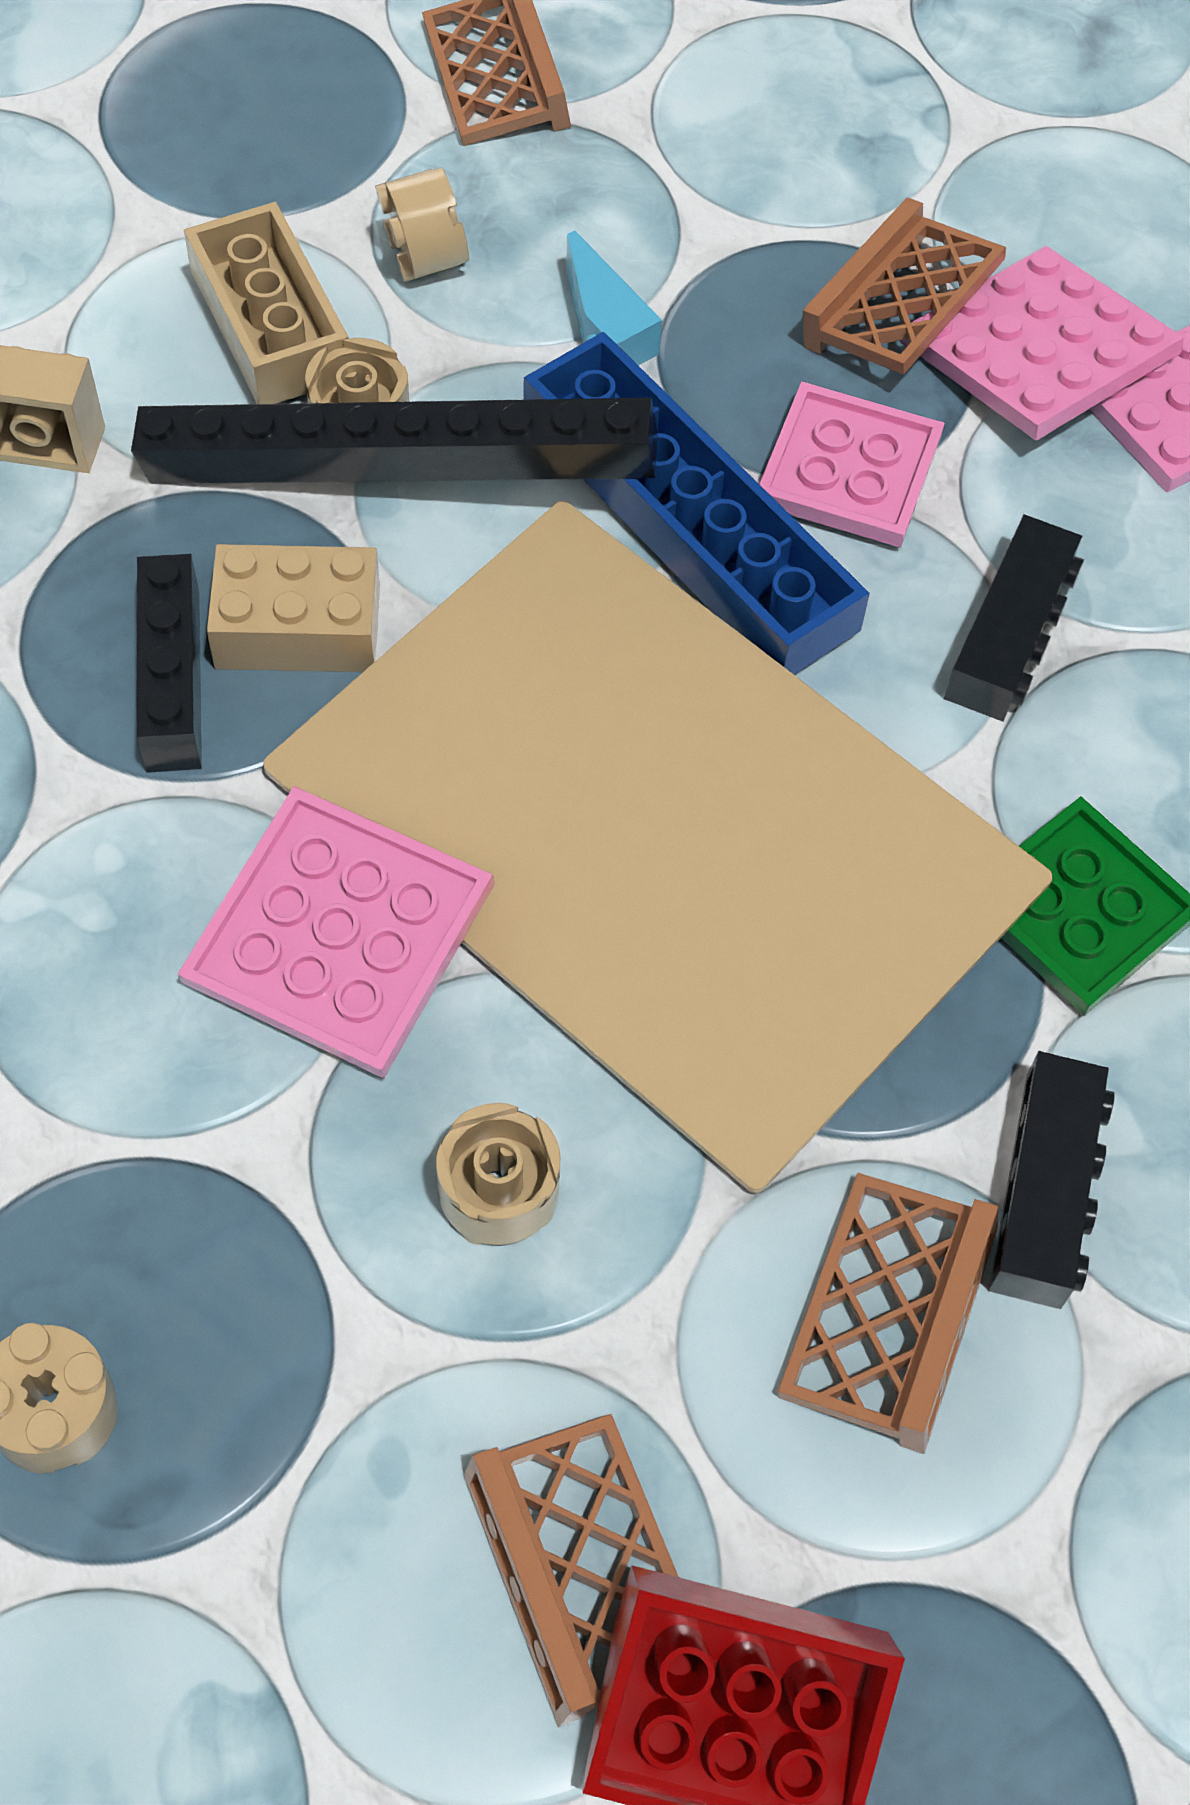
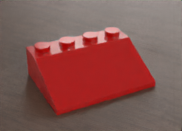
M631 1565L613 1630L582 1784V1793L625 1805H865L905 1658L887 1631Z

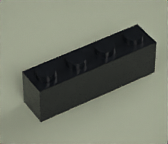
M1023 514L952 669L944 696L945 700L1004 722L1012 703L1022 706L1034 677L1025 673L1029 663L1037 666L1040 665L1051 636L1043 633L1046 624L1054 627L1057 626L1068 597L1060 595L1062 587L1064 585L1073 589L1082 568L1084 559L1075 556L1082 535Z
M192 554L137 557V739L147 773L202 769L200 600Z
M1038 1051L1026 1075L989 1292L1062 1309L1073 1291L1081 1292L1083 1290L1088 1273L1089 1256L1080 1254L1083 1234H1091L1098 1209V1200L1089 1198L1091 1180H1099L1106 1157V1145L1097 1143L1100 1125H1108L1115 1098L1113 1091L1106 1090L1108 1067Z

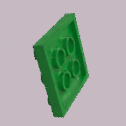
M1080 796L1019 846L1051 871L1052 881L1046 891L1001 938L1085 1016L1190 926V893Z

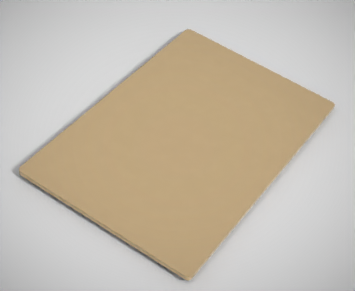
M565 501L555 503L280 744L263 762L266 774L288 793L295 786L493 874L494 886L461 943L748 1191L753 1193H760L766 1189L1046 891L1052 881V873L1047 867Z

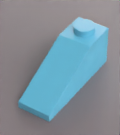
M575 230L568 233L566 271L582 343L604 331L638 366L659 355L662 319Z

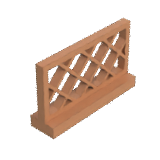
M461 0L422 12L463 146L546 121L551 122L554 132L571 127L565 92L532 0ZM501 6L504 8L495 21L481 16L484 11ZM450 21L460 23L453 33L436 28L437 25ZM472 27L486 32L479 42L465 38ZM498 36L513 40L506 51L491 47ZM455 49L470 53L462 64L448 60ZM482 57L497 62L489 73L475 69ZM509 66L524 71L516 82L501 77ZM466 79L480 84L472 95L458 91ZM492 88L507 93L500 104L484 100ZM519 97L535 102L537 105L523 111L511 109ZM475 111L491 115L486 122L467 126L468 120Z
M907 197L803 309L804 348L821 354L828 345H831L904 375L1005 260L1006 247L923 217V203ZM925 237L944 244L943 246L922 250L919 248ZM977 255L985 259L982 262L962 265L959 257ZM950 259L951 268L928 272L927 263ZM917 266L919 274L897 278L893 275L897 269ZM958 281L960 287L957 290L936 294L935 285ZM925 288L927 296L902 300L900 292ZM887 294L892 296L893 302L868 306L867 302L872 297ZM933 310L934 317L932 319L910 323L908 314ZM899 316L902 325L876 330L875 320ZM865 323L868 330L855 334L842 331L845 326ZM907 339L909 344L901 354L882 347V343Z
M857 1173L778 1390L779 1398L899 1438L901 1447L925 1454L996 1237L999 1206L974 1199L971 1207ZM865 1195L890 1201L899 1217L869 1230L859 1213ZM904 1206L913 1208L914 1210L907 1212ZM932 1215L956 1221L952 1237L930 1248H927L914 1225ZM855 1225L860 1234L850 1239ZM905 1228L919 1253L888 1266L876 1241ZM867 1246L880 1271L849 1284L840 1268L842 1258ZM945 1255L940 1270L935 1262V1259ZM926 1264L936 1282L933 1293L909 1303L895 1278ZM836 1278L841 1289L830 1293ZM887 1282L900 1308L869 1322L856 1296ZM848 1300L861 1326L829 1340L820 1323L823 1311ZM927 1309L921 1326L916 1314ZM907 1319L917 1337L915 1347L890 1360L876 1333ZM816 1333L821 1344L810 1349ZM867 1337L881 1364L849 1378L836 1351ZM825 1356H828L841 1383L820 1393L797 1385L803 1367ZM908 1366L903 1382H901L896 1371ZM887 1375L898 1394L892 1415L888 1416L865 1408L856 1390ZM848 1394L852 1403L837 1398Z
M612 1414L499 1452L498 1447L474 1454L464 1473V1478L558 1728L579 1720L588 1712L598 1709L602 1689L597 1687L588 1660L596 1641L608 1647L611 1645L613 1634L601 1628L613 1598L622 1601L625 1588L619 1586L630 1556L654 1566L657 1572L679 1577ZM598 1436L602 1437L611 1459L604 1478L570 1462L578 1443ZM567 1447L563 1458L552 1454V1452ZM533 1459L556 1470L557 1473L546 1498L543 1499L520 1488L512 1466ZM615 1471L621 1486L611 1482ZM564 1475L598 1490L587 1519L552 1503ZM605 1495L611 1496L630 1506L636 1521L628 1539L594 1523ZM528 1507L539 1511L535 1523ZM546 1515L581 1531L569 1561L544 1550L538 1533ZM640 1532L646 1547L636 1543ZM588 1535L623 1551L611 1581L576 1565ZM552 1568L563 1573L559 1585ZM571 1577L606 1594L594 1624L568 1612L563 1595ZM576 1632L588 1637L584 1649Z

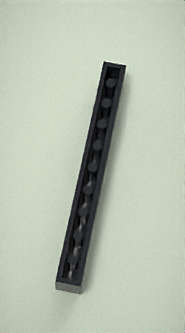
M651 398L138 406L131 452L150 484L655 478L658 431Z

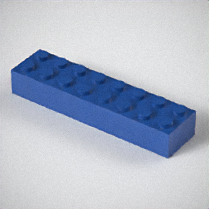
M604 331L524 377L523 400L652 399L658 431L655 478L583 480L716 616L795 675L861 631L870 593Z

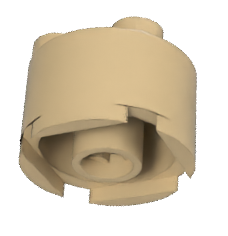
M442 167L434 170L428 169L375 185L383 214L390 213L391 218L383 220L391 249L401 248L402 251L396 254V259L404 282L457 267L469 261V250L463 224L458 222L454 208L457 206L456 200Z
M368 338L342 340L343 347L328 352L327 347L323 348L313 356L307 366L305 382L308 403L410 402L407 369L398 360L397 353L390 346L380 341Z
M489 1103L474 1107L461 1114L452 1123L451 1129L444 1137L442 1143H440L436 1154L438 1193L442 1210L447 1219L461 1232L463 1238L468 1242L477 1245H507L516 1243L532 1236L552 1220L559 1197L561 1157L558 1142L549 1126L537 1116L535 1119L526 1113L518 1111L517 1106L507 1103ZM493 1171H500L502 1177L496 1178L494 1174L490 1173Z
M26 1323L17 1327L10 1336L0 1342L1 1453L17 1467L39 1474L54 1473V1470L73 1464L78 1466L90 1460L108 1441L117 1420L116 1391L109 1371L95 1347L85 1337L71 1329L37 1323ZM54 1392L57 1393V1397L52 1403L47 1400L38 1402L44 1395L50 1396Z

